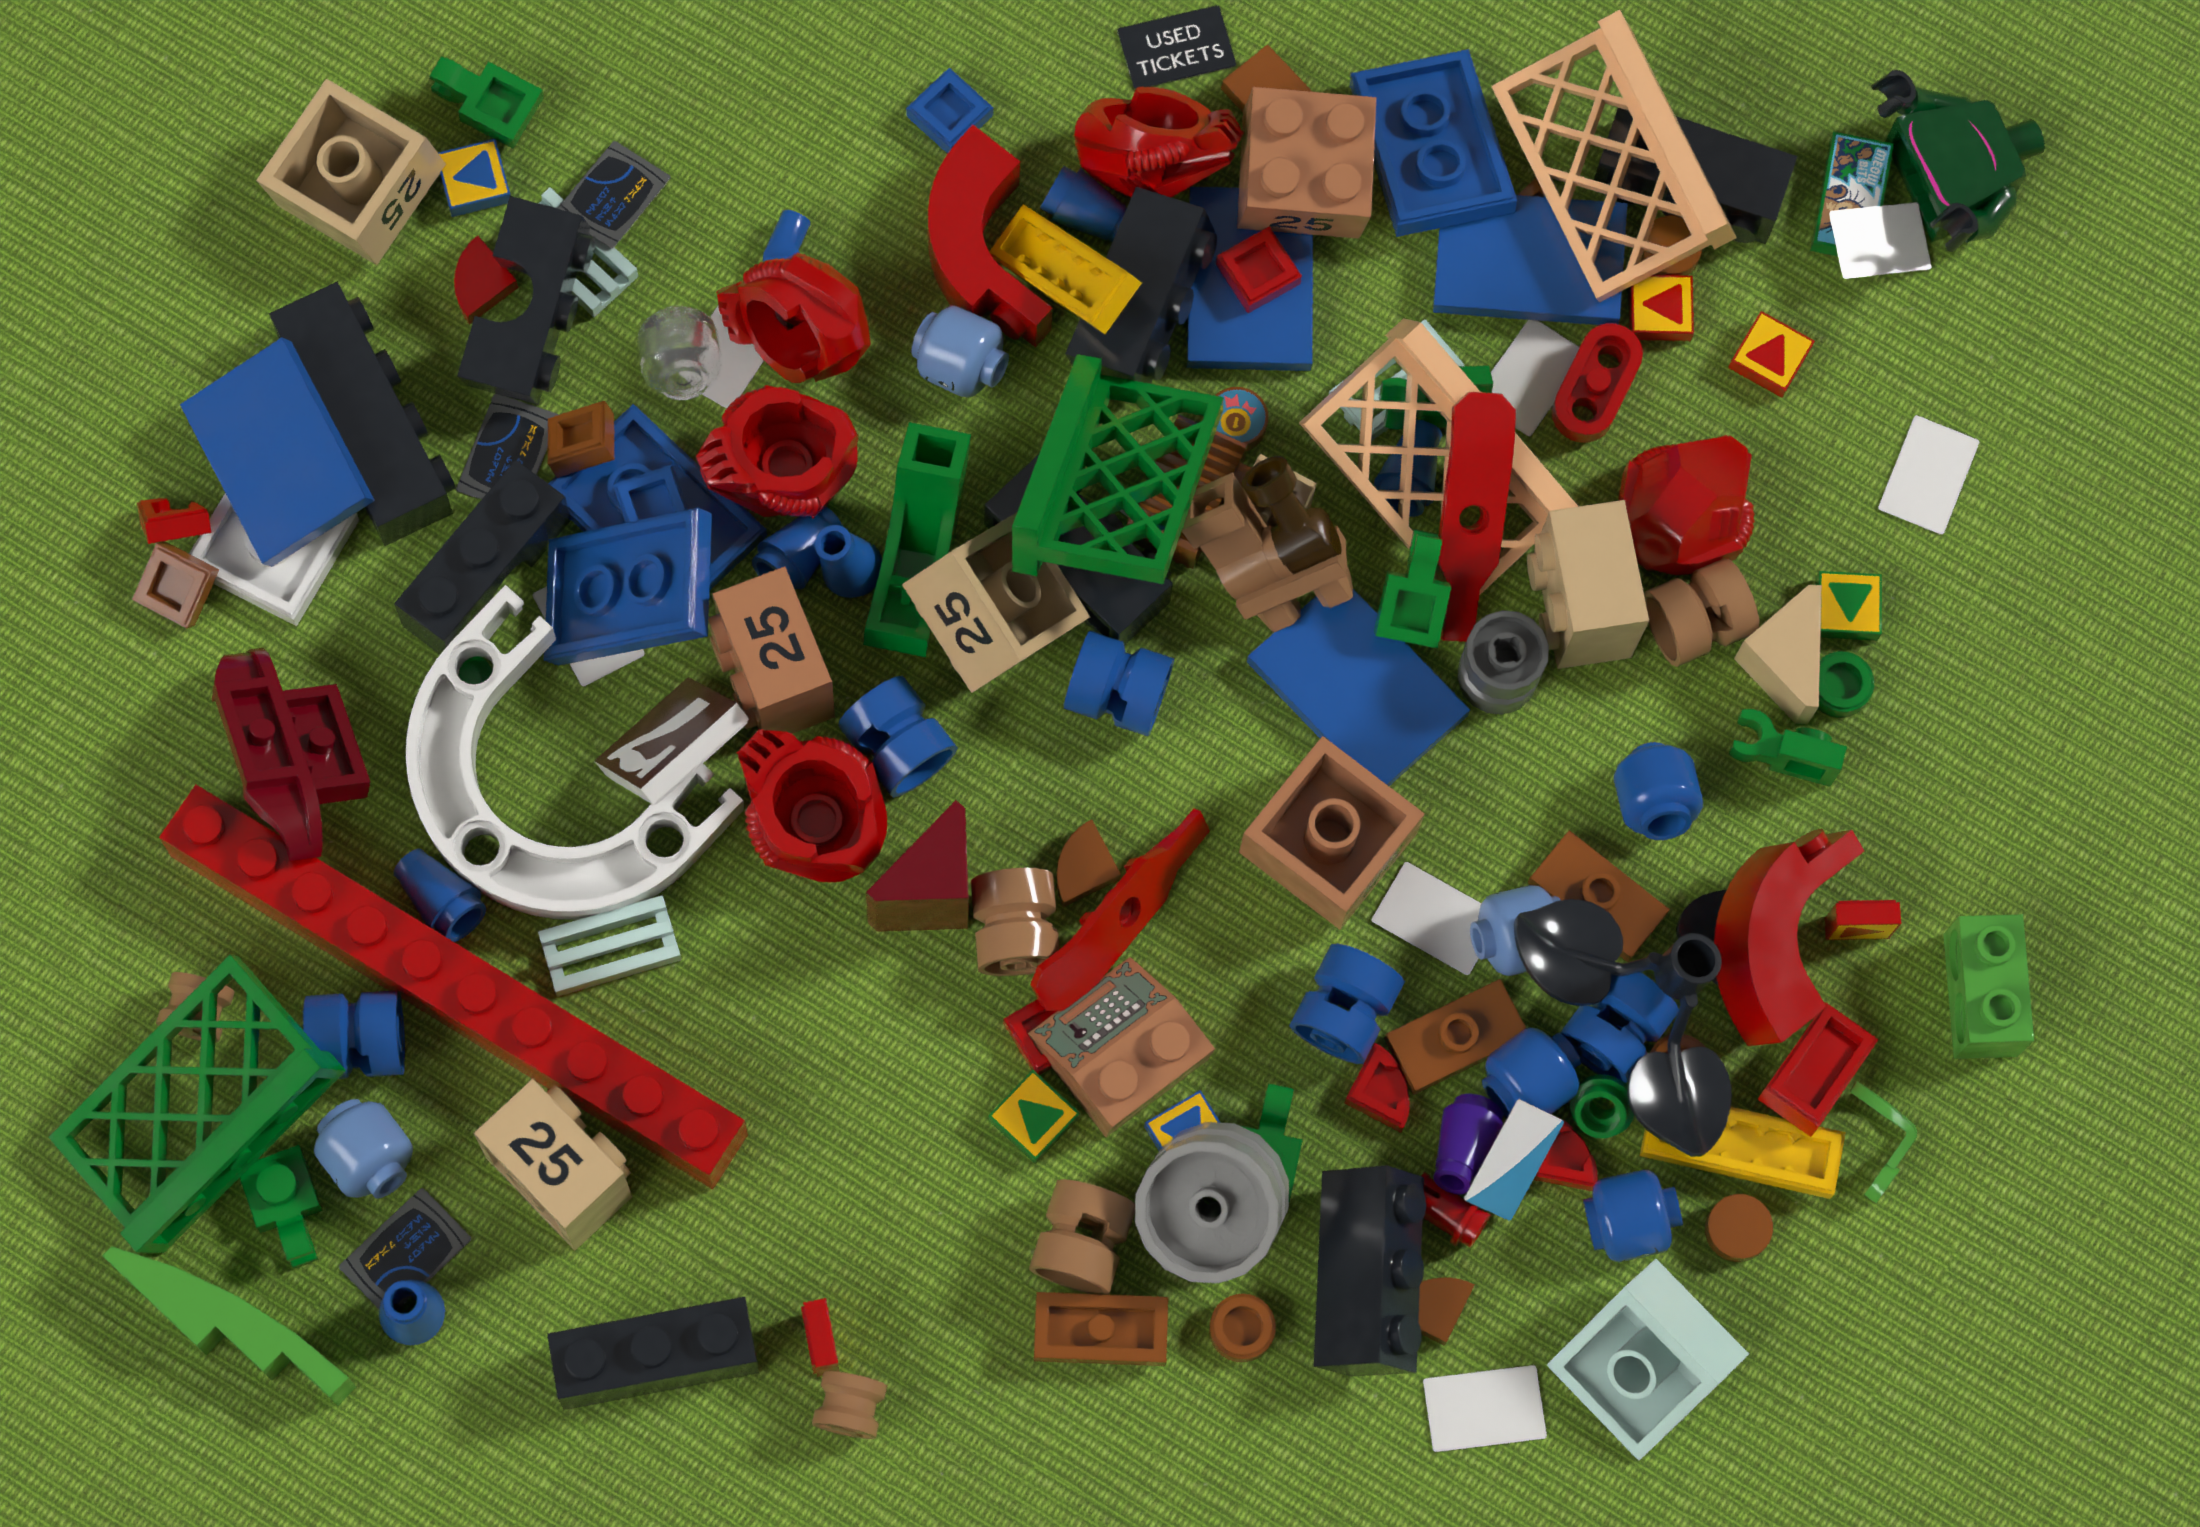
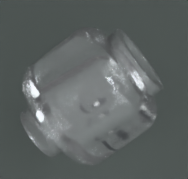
M670 306L649 316L639 328L637 345L641 373L647 385L657 393L675 400H689L704 393L719 378L722 368V355L718 330L712 318L703 311L688 306Z

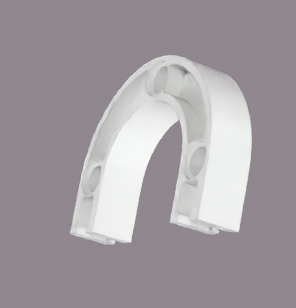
M505 585L440 654L424 678L416 696L406 737V765L412 799L419 817L435 847L460 877L478 888L482 894L516 911L545 918L579 920L650 899L678 880L744 810L743 799L729 788L718 799L722 805L699 826H691L687 819L676 812V810L698 783L703 787L714 776L712 771L702 764L657 805L651 804L630 826L598 843L577 847L551 846L530 840L505 825L489 808L479 789L476 775L478 739L486 718L496 703L556 640L553 627L539 616L532 623L531 633L508 654L500 653L489 639L510 613L516 617L524 605L523 600ZM471 657H485L493 663V672L483 683L476 685L467 684L458 676L463 662ZM662 827L674 828L684 838L679 852L666 858L654 855L647 848V841L651 833ZM489 835L497 839L500 845L496 858L489 864L481 866L468 862L464 856L465 847L468 842L475 836Z

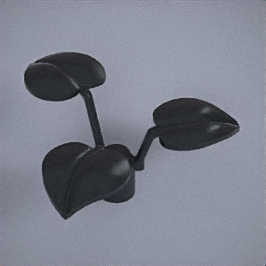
M1727 890L1702 895L1693 900L1684 909L1676 926L1678 940L1663 955L1651 952L1646 958L1628 963L1615 962L1623 950V935L1612 915L1599 905L1584 900L1568 899L1550 903L1536 910L1519 913L1514 921V936L1519 957L1534 982L1554 999L1569 1005H1594L1601 1002L1607 996L1611 985V974L1623 977L1650 969L1654 971L1655 980L1659 988L1669 997L1680 1000L1681 1006L1667 1043L1668 1053L1651 1052L1637 1061L1628 1077L1627 1097L1631 1111L1637 1121L1648 1132L1689 1156L1701 1157L1705 1155L1721 1137L1728 1120L1732 1097L1729 1074L1724 1063L1714 1051L1706 1047H1693L1681 1052L1680 1044L1692 1009L1698 1004L1697 994L1711 981L1718 985L1716 976L1721 969L1722 960L1720 951L1714 943L1718 912Z

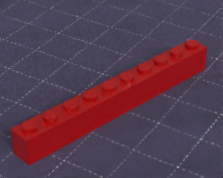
M195 784L159 836L166 850L175 860L389 991L398 990L401 998L546 1088L551 1089L556 1085L577 1107L712 1190L747 1138L746 1123L741 1117L318 858L289 861L285 842L280 835Z

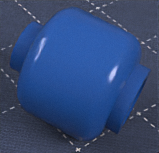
M1658 742L1645 743L1635 748L1616 768L1613 779L1623 821L1632 831L1643 834L1649 839L1668 840L1684 834L1698 818L1703 808L1702 794L1693 759L1684 750Z
M1528 1027L1487 1057L1485 1065L1487 1077L1482 1080V1085L1489 1099L1501 1108L1506 1119L1519 1099L1552 1114L1576 1096L1579 1089V1080L1575 1068L1581 1064V1059L1572 1044L1561 1033L1550 1037L1538 1028Z
M1640 1170L1600 1179L1594 1184L1592 1190L1593 1197L1583 1199L1594 1251L1604 1249L1606 1255L1615 1262H1623L1666 1252L1672 1242L1671 1228L1683 1225L1675 1187L1662 1189L1658 1177L1650 1170Z

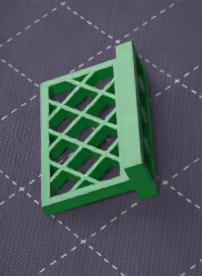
M1077 354L1012 525V572L1038 576L1042 562H1048L1164 584L1223 412L1224 397L1101 375L1102 358ZM1110 399L1137 404L1141 410L1117 419L1107 406ZM1181 412L1204 416L1201 422L1182 430H1178L1169 419V417ZM1154 424L1164 437L1140 446L1130 433ZM1115 439L1125 450V453L1102 462L1093 452L1092 448ZM1177 451L1188 463L1164 473L1153 460ZM1139 467L1149 478L1147 481L1125 489L1115 478V475ZM1100 482L1110 496L1086 505L1077 495L1076 491ZM1162 494L1173 507L1149 517L1138 503ZM1124 510L1134 523L1111 533L1098 520ZM1084 526L1094 537V540L1082 545L1058 541L1060 535ZM1147 538L1156 548L1157 553L1155 559L1129 555L1122 547Z
M230 954L48 1138L125 1227L120 1234L136 1253H165L346 1070L331 1052L321 1051L241 958ZM234 978L247 993L245 1021H217L218 993ZM260 1009L271 1022L260 1021ZM202 1010V1020H192ZM183 1028H201L200 1067H171L172 1039ZM216 1029H245L243 1068L214 1067ZM260 1029L279 1030L295 1048L276 1069L258 1068ZM157 1055L156 1066H146ZM137 1074H156L154 1113L126 1112L127 1085ZM171 1074L199 1075L197 1114L169 1113ZM214 1075L243 1076L242 1102L230 1115L212 1114ZM257 1076H268L257 1087ZM111 1102V1112H101ZM93 1119H110L108 1159L90 1158L74 1139ZM125 1120L154 1121L152 1160L123 1159ZM168 1121L197 1122L196 1149L184 1161L167 1160ZM212 1122H222L211 1133ZM98 1166H108V1177ZM123 1166L151 1167L150 1196L136 1210L122 1195ZM166 1168H176L166 1178Z

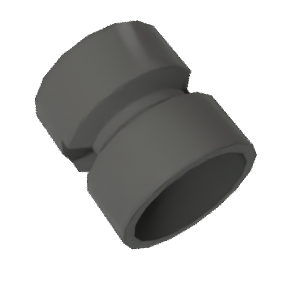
M1503 610L1486 615L1474 625L1461 655L1457 675L1461 692L1472 706L1486 713L1504 715L1519 710L1531 700L1548 662L1549 645L1544 631L1528 616L1520 612Z

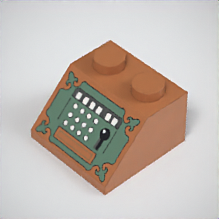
M1131 957L1106 974L1093 989L1066 1010L1057 1011L1028 1033L1036 1048L1047 1057L1052 1064L1053 1070L1105 1137H1108L1207 1062L1215 1050L1214 1046L1176 997Z

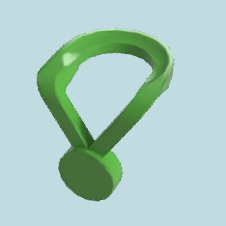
M1855 1081L1850 1092L1906 1132L1903 1141L1864 1194V1196L1876 1204L1900 1171L1897 1165L1915 1142L1917 1129L1908 1118L1889 1102L1858 1081Z

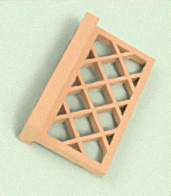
M1620 10L1599 20L1598 23L1601 28L1491 86L1599 303L1709 245H1712L1715 250L1737 238L1634 33ZM1598 49L1607 66L1599 90L1569 83L1575 61ZM1560 70L1557 79L1548 77L1552 73ZM1613 80L1622 98L1609 94ZM1534 83L1554 89L1543 120L1520 114L1511 95ZM1564 92L1594 100L1584 132L1554 124ZM1605 104L1630 111L1633 121L1625 144L1594 135ZM1526 126L1539 130L1535 143ZM1550 133L1580 141L1569 173L1547 167L1542 160V154ZM1640 133L1649 151L1635 147ZM1591 145L1621 153L1610 185L1580 176ZM1631 157L1656 163L1660 174L1652 197L1621 188ZM1552 179L1565 182L1561 196ZM1576 186L1607 194L1596 226L1572 220L1568 208ZM1666 187H1668L1676 204L1662 200ZM1617 198L1648 206L1637 238L1606 230ZM1658 210L1682 216L1691 233V236L1668 248L1647 242ZM1579 232L1592 235L1588 249ZM1605 239L1632 247L1633 251L1626 270L1603 281L1594 264L1602 240ZM1644 251L1655 254L1641 261Z
M1403 318L1385 335L1388 340L1305 416L1299 424L1406 547L1410 549L1413 530L1409 527L1410 501H1442V513L1451 442L1452 406L1467 392L1480 391L1421 322ZM1394 359L1407 374L1405 401L1374 400L1375 374L1390 360ZM1363 386L1362 400L1350 399ZM1418 388L1430 402H1417ZM1340 407L1362 408L1359 444H1338L1321 425ZM1373 408L1405 410L1402 446L1371 445ZM1417 410L1439 411L1447 420L1445 448L1414 447ZM1516 433L1509 484L1510 495H1508L1507 503L1519 504L1533 522L1515 539H1502L1501 547L1505 548L1500 552L1499 564L1480 589V594L1535 544V535L1541 533L1549 511L1579 507ZM1345 452L1359 453L1358 467ZM1370 453L1402 454L1399 491L1377 490L1369 481ZM1414 455L1445 456L1442 492L1411 491ZM1386 499H1399L1398 513ZM1437 563L1434 579L1446 582Z

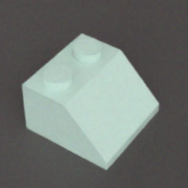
M1655 1259L1628 1283L1547 1366L1640 1461L1719 1385L1749 1353Z

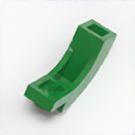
M909 422L897 465L888 535L865 626L863 645L926 657L932 631L918 613L915 604L902 584L953 550L966 477L971 434Z

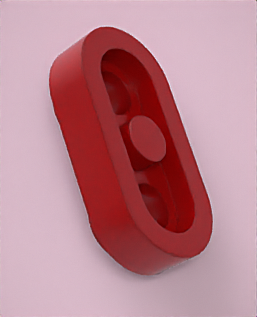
M1609 323L1593 328L1585 336L1557 392L1552 407L1553 422L1558 431L1566 438L1580 443L1593 442L1602 438L1611 428L1637 375L1643 358L1642 345L1638 337L1630 329L1619 324ZM1603 354H1610L1618 360L1619 366L1613 369L1605 368L1600 364L1598 357ZM1577 406L1587 407L1593 413L1594 418L1589 421H1581L1574 416L1572 409Z

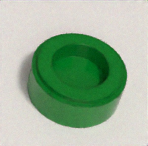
M1846 651L1833 652L1820 659L1818 709L1821 712L1832 717L1845 718L1857 714L1864 708L1873 694L1875 685L1873 672L1864 659Z

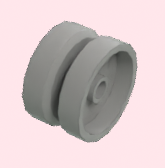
M1205 1122L1180 1131L1160 1149L1154 1161L1148 1167L1136 1193L1135 1223L1145 1249L1165 1270L1190 1282L1221 1283L1246 1274L1267 1255L1288 1211L1289 1180L1279 1155L1260 1135L1234 1123ZM1210 1196L1217 1199L1219 1203L1216 1201L1207 1205L1202 1198Z

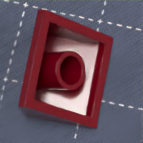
M957 800L939 816L866 892L868 924L877 932L968 929L969 896L966 808Z

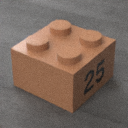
M1253 87L1243 109L1242 131H1245L1241 141L1237 229L1262 231L1270 226L1273 232L1359 239L1371 218L1376 97Z
M786 567L713 593L716 615L708 618V626L712 635L710 641L722 672L724 673L732 669L735 671V674L730 675L735 692L732 695L734 702L741 707L749 718L744 726L745 729L757 726L758 730L786 731L793 734L835 718L832 680Z
M1322 736L1243 833L1239 853L1341 930L1417 835L1425 813Z

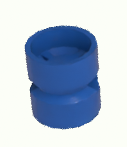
M1089 631L1073 670L1065 697L1064 709L1096 720L1103 714L1108 713L1112 715L1115 726L1148 737L1155 723L1168 685L1174 658L1144 648L1129 654L1126 653L1123 641Z
M903 676L891 678L870 690L844 713L838 723L839 728L857 751H860L863 755L872 754L876 776L893 798L912 791L930 779L952 759L958 749L935 718L924 719L922 717L926 705Z
M1331 944L1314 977L1319 990L1306 992L1290 1023V1028L1304 1041L1331 1056L1347 1062L1363 1064L1380 1032V1027L1375 1021L1376 1017L1388 1016L1405 981L1399 973L1381 960L1347 945ZM1338 1004L1349 1009L1350 1011L1348 1012L1347 1010L1339 1007Z
M1641 972L1623 977L1611 974V985L1607 996L1601 1002L1592 1006H1579L1560 1033L1575 1048L1581 1063L1596 1074L1614 1076L1627 1083L1633 1066L1640 1058L1648 1054L1644 1046L1645 1041L1657 1042L1678 1014L1679 1008L1675 1001L1659 988L1657 983Z
M398 990L362 992L356 1003H349L343 994L305 997L303 1031L321 1051L331 1052L345 1068L346 1071L338 1079L348 1078L353 1068H360L367 1077L404 1074L405 1027L402 1000Z

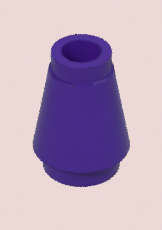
M1461 1094L1454 1099L1453 1104L1448 1105L1443 1110L1436 1170L1433 1176L1434 1182L1441 1189L1453 1194H1465L1468 1192L1504 1125L1502 1122L1503 1112L1492 1100L1477 1094Z

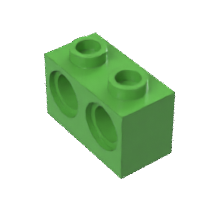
M2023 914L1959 916L1943 934L1954 1059L2018 1057L2034 1042Z

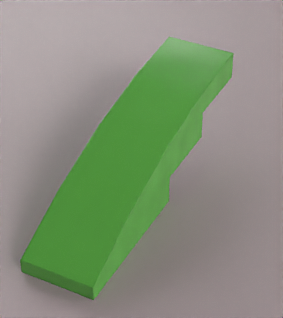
M113 1246L102 1255L205 1355L226 1337L271 1380L292 1362L337 1406L356 1388V1385L348 1376L295 1332L240 1297L177 1267Z

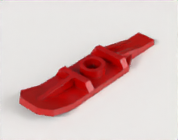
M1467 392L1452 406L1450 452L1438 538L1442 539L1438 565L1445 581L1451 585L1441 632V639L1443 641L1467 642L1476 624L1480 589L1499 564L1514 455L1516 409L1501 393ZM1468 506H1478L1480 509L1478 521L1471 526L1461 525L1459 521L1461 512Z
M1193 808L1182 823L1150 851L1139 858L1129 859L1124 865L1126 874L1105 895L1103 901L1094 912H1086L1079 919L1082 927L1072 939L1037 966L1030 985L1040 1005L1046 1011H1064L1093 989L1165 903L1177 871L1210 832L1200 810Z

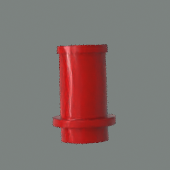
M1423 1172L1421 1176L1424 1177V1194L1426 1197V1213L1423 1219L1452 1236L1450 1243L1455 1247L1461 1242L1471 1248L1486 1226L1491 1214L1465 1201L1462 1196L1441 1189L1428 1173Z

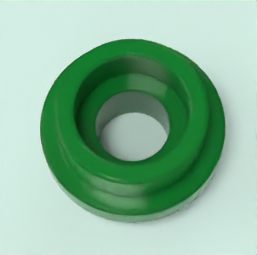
M1598 1074L1585 1078L1579 1083L1578 1092L1570 1101V1111L1575 1123L1583 1132L1595 1138H1609L1622 1133L1629 1127L1634 1118L1628 1102L1627 1084L1614 1076ZM1596 1097L1607 1098L1615 1106L1609 1110H1602L1596 1107L1592 1100Z

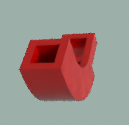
M972 124L947 153L933 181L928 205V250L932 270L938 286L950 306L961 307L980 317L989 311L991 312L990 318L992 322L997 324L1005 335L1014 340L1022 337L1036 348L1051 331L1053 308L998 265L989 253L983 237L985 228L993 214L1020 185V161Z
M1820 828L1801 836L1794 842L1759 848L1740 867L1728 886L1718 912L1714 943L1720 951L1722 960L1721 969L1716 977L1725 1007L1747 1046L1782 1043L1827 1008L1802 964L1797 941L1798 923L1802 909L1810 895L1825 881L1864 852L1853 830L1825 834L1824 830Z

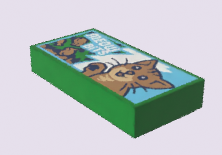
M1833 132L1828 147L1810 251L1838 257L1829 215L1831 211L1883 206L1893 143Z

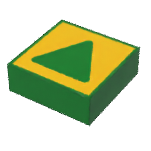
M1819 571L1815 578V585H1822L1820 638L1878 641L1882 634V574Z
M1034 1070L988 1115V1121L1034 1164L1080 1118V1113Z

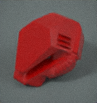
M1137 87L1132 100L1102 98L1090 103L1076 122L1074 137L1080 166L1098 182L1129 197H1132L1136 187L1173 197L1230 164L1235 156L1232 149H1236L1245 131L1241 130L1231 110L1221 109L1211 112L1210 109L1201 103L1176 91L1157 87Z
M797 252L785 259L776 258L755 264L745 271L742 281L716 291L719 312L722 314L724 327H728L730 340L736 344H754L755 351L780 376L792 383H802L810 378H814L815 382L847 372L856 365L871 345L868 321L858 287L831 265ZM777 318L793 324L795 327L788 330Z
M764 385L763 388L742 394L728 406L722 414L723 427L715 428L710 432L696 455L700 466L699 471L709 490L763 517L777 515L805 517L809 515L814 519L842 491L853 476L858 462V434L850 417L843 410L825 404L813 397L799 394V391Z
M1724 435L1705 440L1651 447L1649 450L1639 453L1637 457L1632 458V461L1629 460L1623 471L1618 501L1625 500L1637 563L1648 572L1660 571L1671 575H1689L1693 571L1723 558L1730 559L1731 561L1736 560L1738 555L1743 552V549L1747 547L1750 536L1753 534L1752 530L1754 529L1753 524L1755 522L1753 504L1745 498L1752 457L1747 447L1731 435Z
M759 729L737 752L751 799L750 805L745 810V815L747 816L745 822L748 824L746 829L749 832L748 837L752 839L751 845L755 846V852L759 853V858L764 861L765 866L814 881L841 882L863 873L880 855L887 834L886 806L873 762L869 761L855 747L841 740L826 736H816L811 741H799L792 733L786 731Z

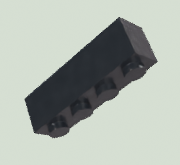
M335 282L269 313L278 338L291 341L375 500L367 505L365 509L384 546L452 515L453 512L447 493L456 489V486L441 456L437 455L429 459L419 440L429 436L413 402L401 406L392 388L400 384L401 380L387 351L383 349L374 353L365 335L374 331V327L359 297L357 296L347 301L339 283Z

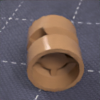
M1727 558L1693 571L1690 583L1688 584L1682 579L1675 578L1644 593L1649 617L1648 624L1652 635L1664 657L1671 665L1676 667L1709 654L1713 641L1726 647L1749 637L1759 628L1758 611L1751 590L1738 567Z
M1010 868L986 872L971 879L973 918L985 924L983 928L975 933L978 972L993 976L1034 974L1039 964L1060 949L1057 929L1053 928L1052 923L1046 921V918L1056 911L1053 873L1039 868Z
M1067 1179L1057 1180L1046 1213V1218L1053 1226L1051 1230L1040 1233L1029 1270L1048 1281L1089 1294L1109 1295L1120 1262V1257L1113 1248L1114 1245L1126 1242L1135 1214L1136 1204L1120 1194L1092 1184ZM1076 1227L1093 1231L1091 1238L1075 1233Z

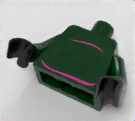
M1892 70L1871 84L1873 91H1881L1888 99L1877 107L1879 115L1883 118L1890 117L1896 112L1902 115L1896 117L1885 142L1894 144L1892 158L1913 203H1917L1919 206L1921 220L1931 242L1940 240L1950 234L1952 238L1945 244V247L1949 252H1954L1964 242L1993 237L2017 204V191L2026 177L2022 161L2042 154L2045 150L2044 137L2037 122L2029 119L2005 127L1993 102L1989 100L1972 102L1967 97L1916 87L1911 78L1900 70Z

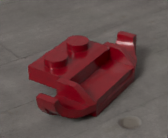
M264 648L250 649L246 653L223 655L215 673L212 702L216 701L243 784V797L258 816L280 834L285 842L289 861L321 857L323 835L319 804L367 798L371 782L337 684L282 690L275 666L269 653Z

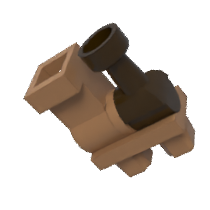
M1281 456L1270 457L1254 465L1243 477L1242 486L1232 472L1196 488L1182 529V533L1194 549L1200 547L1216 569L1226 591L1231 597L1236 599V607L1246 620L1257 615L1272 632H1277L1293 625L1301 617V604L1297 599L1299 596L1314 591L1322 606L1329 608L1344 603L1353 596V582L1347 566L1345 537L1338 526L1334 527L1326 511L1322 508H1309L1306 510L1292 492L1296 486L1297 478L1287 460ZM1225 498L1223 505L1205 512L1208 503L1215 499ZM1253 504L1259 507H1270L1277 523L1267 527Z

